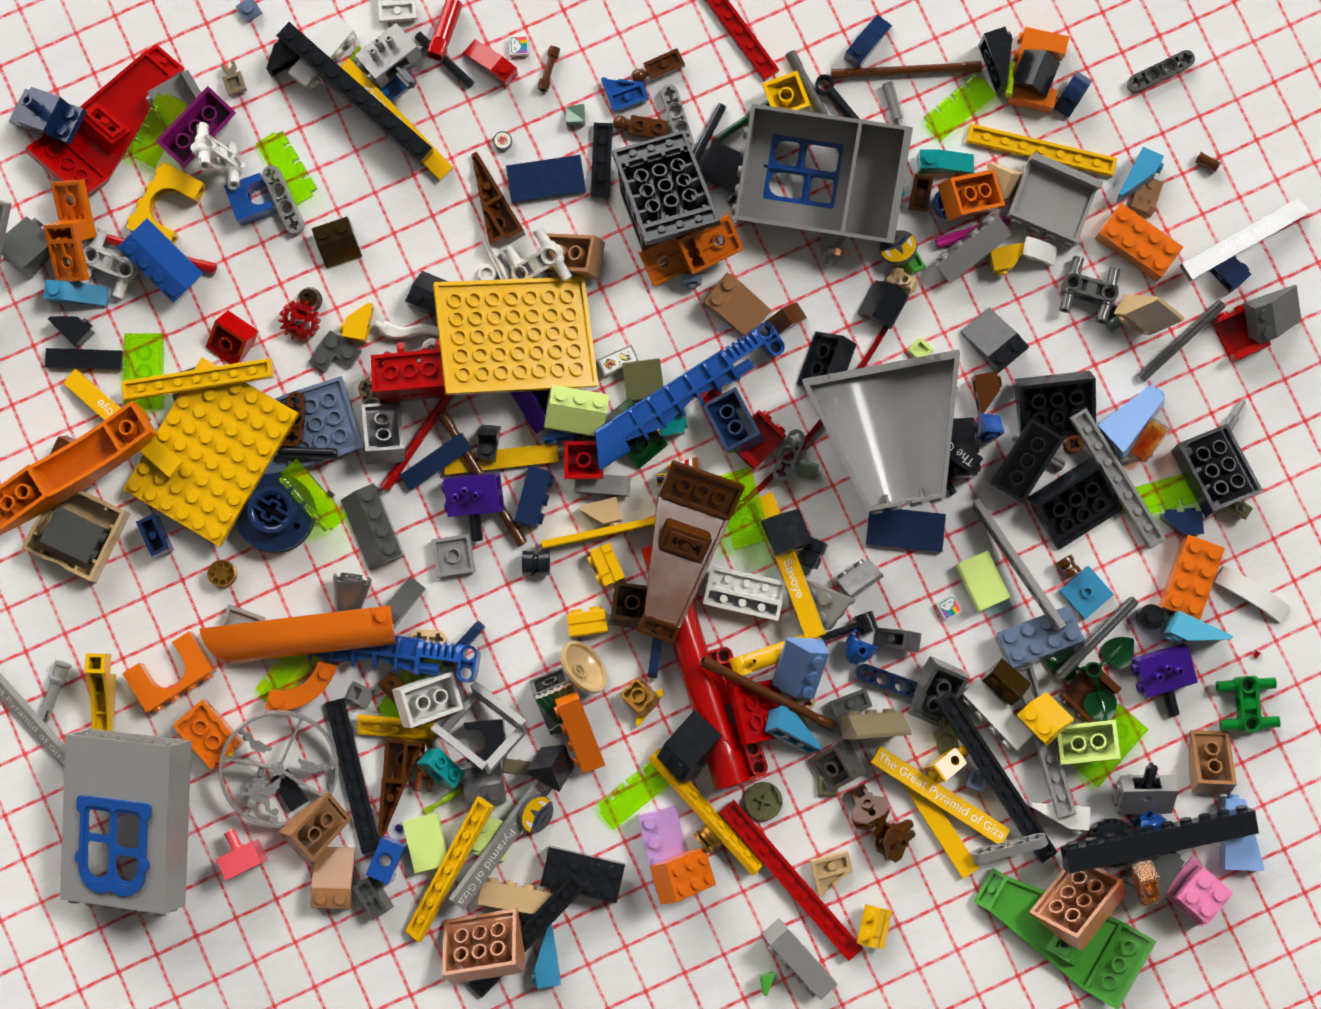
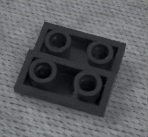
M712 141L700 169L704 180L733 191L738 179V167L743 164V158H740L741 152Z
M799 509L784 512L761 521L775 556L788 554L795 549L809 547L813 544Z

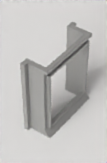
M474 681L470 685L473 694L462 704L464 709L455 712L442 727L435 723L431 730L489 775L527 734L525 727L527 720L477 681ZM478 700L516 728L486 762L448 733Z

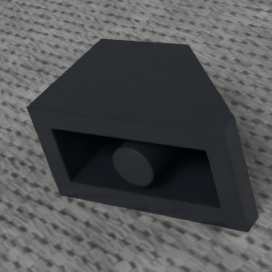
M277 40L273 45L266 69L270 76L273 77L290 66H294L299 59Z
M50 316L48 318L78 349L95 334L91 329L93 325L86 318L83 320L78 316Z

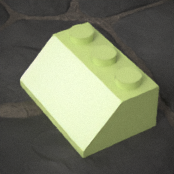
M552 385L548 394L544 428L595 437V430L605 423L609 395Z
M1116 720L1072 724L1058 736L1061 765L1121 759Z

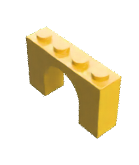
M163 162L162 165L157 167L153 181L149 182L146 186L145 195L138 200L136 204L137 209L134 214H131L127 219L126 228L133 232L148 218L175 245L179 235L156 222L153 213L155 203L161 196L167 193H178L199 203L207 186L194 177Z

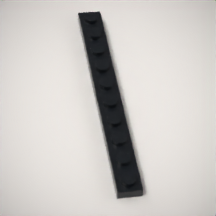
M948 691L934 701L1021 835L1024 837L1036 833H1045L954 693ZM1047 835L1048 845L1033 851L1038 861L1042 864L1058 853Z

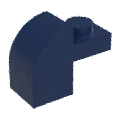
M1076 71L1056 102L1054 109L1069 118L1092 80Z

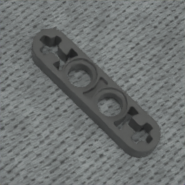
M1190 50L1181 51L1132 75L1127 81V89L1132 93H1139L1188 69L1195 61L1194 53ZM1183 57H1188L1190 59L1188 63L1184 61L1180 63V65H1178V62L1181 61ZM1166 63L1172 64L1174 71L1167 72L1164 65ZM1148 72H1156L1157 79H1149ZM1142 78L1144 79V81L1141 82L1138 87L1136 85H1132L1134 81L1138 82L1142 80Z

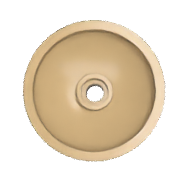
M570 641L563 646L561 650V665L572 684L582 691L593 694L603 690L607 684V672L597 653L580 641Z

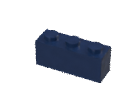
M528 466L514 520L515 523L537 529L539 524H543L545 514L542 513L543 506H547L550 496L546 494L548 487L552 488L554 481L551 471Z

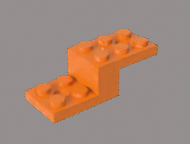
M85 180L52 182L50 184L59 221L43 225L55 280H88L90 277L81 241L96 237L97 234Z
M727 214L720 218V225L662 241L643 252L642 250L638 251V254L652 285L655 287L686 271L695 274L744 250L730 215ZM722 235L724 238L723 243L715 245V237ZM662 256H666L668 259L667 264L664 266L658 264V260Z

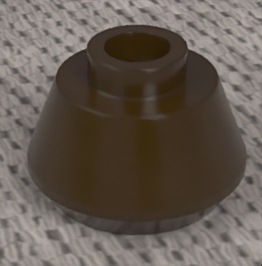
M306 287L297 295V301L301 299L302 304L308 301L309 307L314 305V312L322 305V295L316 288Z

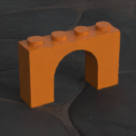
M1025 26L1023 32H1019L1017 38L1019 49L1015 50L1013 61H1015L1013 77L1025 49L1047 50L1055 59L1062 60L1066 55L1070 36ZM1013 85L1012 97L1007 99L1006 104L1051 113L1055 106L1058 90L1050 88L1047 97L1043 98Z
M188 631L172 641L185 665L184 676L175 686L170 688L159 686L153 680L144 663H138L122 673L146 713L153 712L155 714L164 709L163 705L167 702L173 703L181 698V693L185 691L189 693L197 688L196 684L200 681L206 682L214 677L213 673L217 670L193 632Z

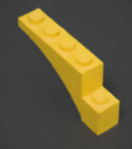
M86 653L85 673L89 687L92 729L114 731L116 674H111V654Z

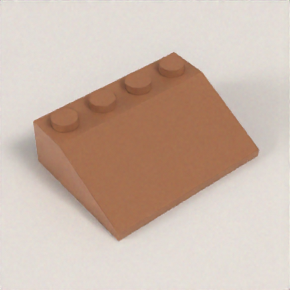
M1101 868L1071 874L1063 869L1030 910L1029 914L1064 942L1083 951L1127 894L1122 879Z
M517 908L444 920L442 976L451 984L525 973V952Z

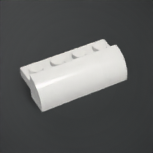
M711 564L703 604L778 621L786 584L782 580Z

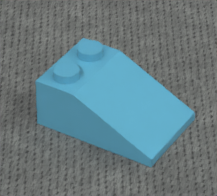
M1181 611L1169 614L1161 634L1166 636V640L1173 643L1222 641L1233 638V635Z

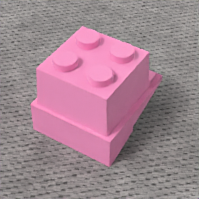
M1191 857L1179 871L1165 896L1196 925L1203 927L1204 924L1210 923L1233 893Z

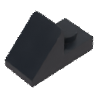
M481 425L477 434L479 439L476 454L477 461L496 463L501 426Z

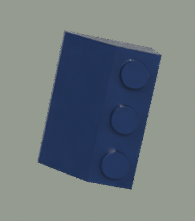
M736 387L702 405L727 453L748 451L765 442Z

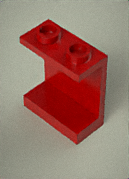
M1244 303L1234 307V312L1228 314L1225 311L1216 315L1218 319L1212 322L1231 363L1271 345L1270 341L1260 344L1248 337Z

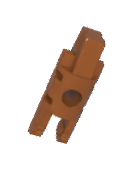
M422 741L423 745L417 757V763L427 749L432 748L431 741ZM417 764L415 791H421L422 777L427 776L426 790L427 792H432L433 778Z

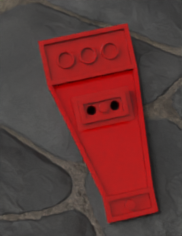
M157 44L143 52L80 106L87 113L71 145L42 136L28 145L25 152L58 181L84 179L89 196L110 180L155 107H151L146 97L149 96L147 91L183 72L184 67Z

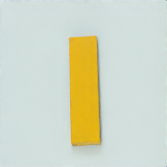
M358 714L357 735L435 740V733L431 730V727L436 723V720L413 728H407L402 726L399 717Z

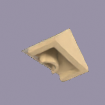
M988 164V170H995L1003 199H1011L1016 192L1023 172L1001 164Z

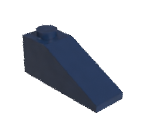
M876 15L848 48L844 60L855 68H861L892 25L879 15Z

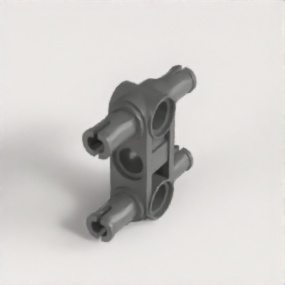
M1074 256L1070 270L1065 274L1064 281L1061 284V294L1063 296L1059 311L1069 313L1073 299L1077 298L1099 305L1096 322L1106 324L1110 309L1114 307L1116 298L1119 295L1117 282L1120 269L1110 267L1106 282L1081 275L1084 258ZM1068 281L1073 282L1075 287L1069 286ZM1104 292L1110 293L1112 298L1106 297Z

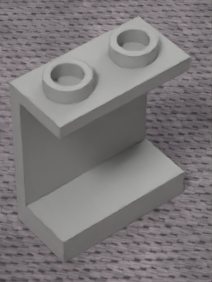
M185 70L147 91L149 96L146 99L151 107L155 106L159 113L156 115L161 124L165 123L166 126H169L196 99L201 91L189 70Z

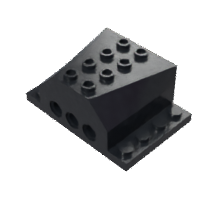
M685 130L612 150V156L618 169L620 193L642 252L662 241L720 225V218Z

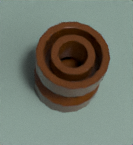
M1072 554L1055 563L1056 567L1062 571L1064 580L1082 571L1079 565L1074 563Z

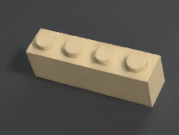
M488 877L480 888L477 905L506 910L517 908L518 912L534 914L556 889L544 887V890L536 889L537 885L525 883L524 887L517 885L516 881L511 880L501 883L498 882V878Z

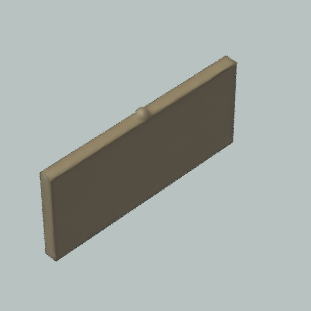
M504 758L503 772L529 775L525 772L530 766L531 761Z

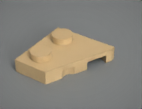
M847 850L810 860L819 898L823 897L827 890L837 885L843 877H846L853 871Z

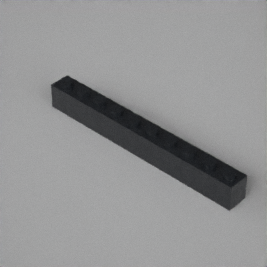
M288 22L276 35L283 46L417 164L422 166L434 153L433 148L293 24Z
M1239 805L1234 810L1221 809L1211 815L1210 813H1202L1192 819L1191 817L1180 818L1178 822L1164 821L1159 826L1145 825L1140 830L1126 829L1121 834L1107 833L1102 838L1089 837L1079 843L1078 841H1070L1066 845L1060 846L1064 870L1071 874L1259 834L1256 812L1247 805Z

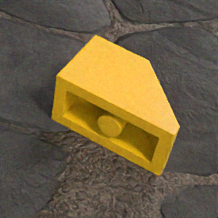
M1025 242L996 247L987 254L991 275L1004 276L1009 274L1008 272L1011 271L1023 254Z
M368 302L348 315L345 322L341 323L340 333H342L344 339L367 343L375 308L373 303Z

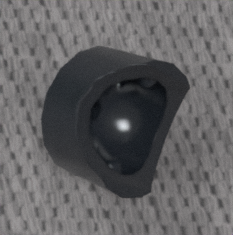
M1154 604L1140 607L1135 616L1136 623L1146 630L1158 629L1164 623L1165 618L1163 610Z

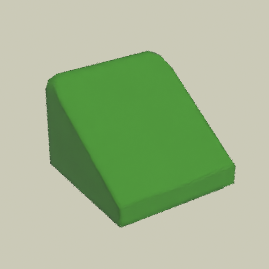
M918 252L915 253L914 259L899 266L904 269L905 273L911 276L926 268Z
M775 972L759 975L764 996H768Z

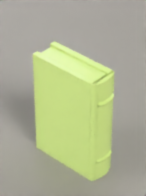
M988 550L955 565L977 613L1011 598Z
M438 812L403 821L414 872L418 873L438 868L448 852Z

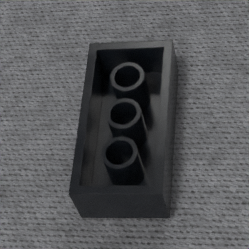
M1030 417L989 483L1024 504L1065 438Z
M550 845L540 886L557 890L574 872L587 885L579 895L617 903L626 863Z

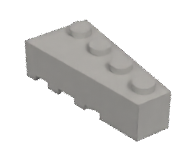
M996 212L992 213L980 225L972 229L966 237L953 244L951 250L939 255L936 262L937 268L952 283L1011 236L1009 228Z
M780 918L762 933L770 944L768 949L775 956L778 954L781 956L782 960L780 962L787 970L792 968L795 972L793 976L800 984L804 982L808 986L805 989L812 997L817 996L822 1000L838 985L807 948L789 931Z

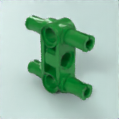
M1241 676L1235 677L1233 680L1216 681L1217 692L1235 693L1237 711L1236 719L1219 721L1220 731L1238 730L1240 733L1261 732L1264 728L1281 726L1279 716H1261L1259 690L1277 688L1275 677ZM1244 680H1247L1250 684L1247 690L1243 688ZM1249 718L1253 721V727L1251 729H1249L1246 725V722Z

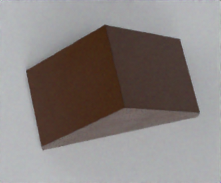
M796 302L780 309L765 322L771 323L777 333L781 335L807 319V317Z

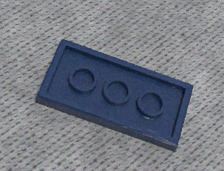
M581 154L506 165L512 204L586 193Z
M884 508L882 513L871 514V511H869L866 544L943 552L946 514L904 509L891 511V508Z

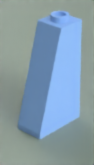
M1152 384L1098 424V428L1108 444L1122 459L1128 455L1164 406L1165 395L1160 388L1156 389Z
M1227 794V798H1221V809L1234 810L1236 806L1247 805L1246 799H1240L1239 795ZM1256 835L1221 841L1220 868L1225 870L1264 871Z

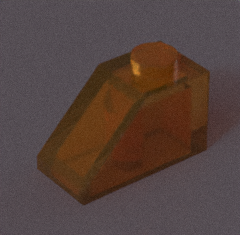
M1155 418L1152 419L1130 452L1147 462L1163 442L1171 428Z
M1151 859L1132 864V877L1141 906L1144 907L1161 902L1160 876Z

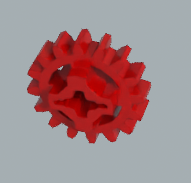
M301 299L296 303L292 300L279 313L282 317H280L278 322L283 323L280 329H286L284 335L291 334V340L297 337L298 341L301 342L304 337L307 341L320 328L317 324L321 322V319L316 318L319 312H314L315 306L309 307L308 301L302 304Z

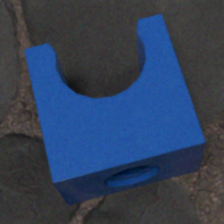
M260 173L239 180L240 187H237L236 190H231L228 188V185H224L236 221L241 226L276 214L275 207L270 201H266L263 204H253L251 201L253 192L266 185Z
M389 836L382 837L366 875L386 884L393 882L398 864L404 852H406L408 844ZM383 855H388L391 858L390 865L386 866L382 863L381 858Z

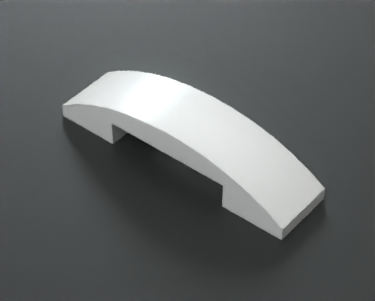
M1226 566L1222 567L1214 580L1215 584L1243 598L1279 623H1281L1290 608L1287 603L1261 585Z

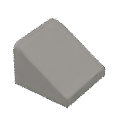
M353 681L346 699L359 706L368 708L375 691Z

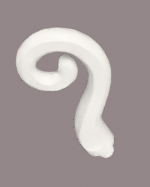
M377 320L374 325L375 328L380 330V335L389 339L401 340L422 334H432L439 337L438 326L433 324L399 327L388 321L382 323ZM427 339L423 342L421 350L423 348L429 350L430 347H435L436 339Z

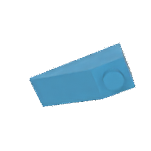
M1143 147L1118 194L1117 202H1122L1152 181L1156 173L1160 174L1165 165L1162 163L1164 155Z
M45 280L44 299L50 303L107 306L109 287L69 281Z
M785 706L769 710L765 732L807 754L822 750L820 743L797 714Z
M552 924L546 930L534 968L535 972L531 973L532 982L537 984V989L561 985Z

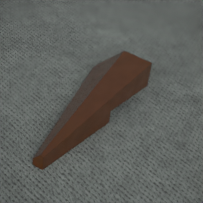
M477 151L474 152L471 156L489 244L491 247L510 244L526 234Z
M385 738L378 836H385L422 748V741L409 738Z

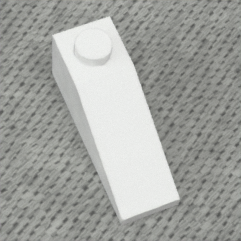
M1028 802L1029 807L1063 827L1071 829V833L1083 834V830H1089V806L1075 805L1076 815L1057 819L1052 803Z

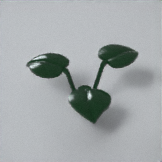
M1117 637L1108 640L1101 649V655L1107 659L1102 663L1090 662L1086 667L1077 666L1063 679L1064 681L1073 680L1076 677V670L1086 671V675L1090 679H1094L1096 692H1091L1086 696L1084 708L1087 714L1097 721L1111 720L1117 706L1116 697L1111 690L1105 689L1100 692L1098 678L1101 676L1102 666L1110 662L1113 668L1124 669L1132 663L1134 639L1130 637ZM1071 649L1045 659L1049 670L1054 676L1055 672L1076 651Z

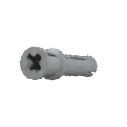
M55 660L54 662L56 665L52 675L49 676L50 684L38 714L40 718L50 720L61 686L66 684L65 678L72 665L64 661Z

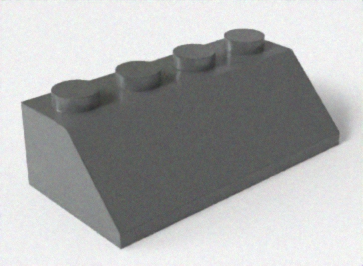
M374 483L358 489L341 499L369 571L405 556L381 495Z

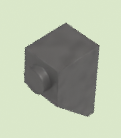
M879 628L876 632L875 646L919 653L922 633Z

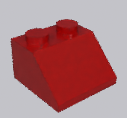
M227 310L215 320L206 348L229 364L241 363L254 345L259 331Z
M564 441V480L603 479L604 468L602 470L598 468L596 441Z

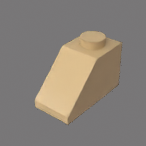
M617 497L579 506L580 512L602 525L608 524L609 527L618 525L619 521H622Z

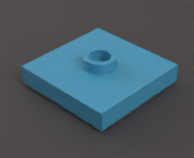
M1089 565L1059 590L1084 620L1114 595Z

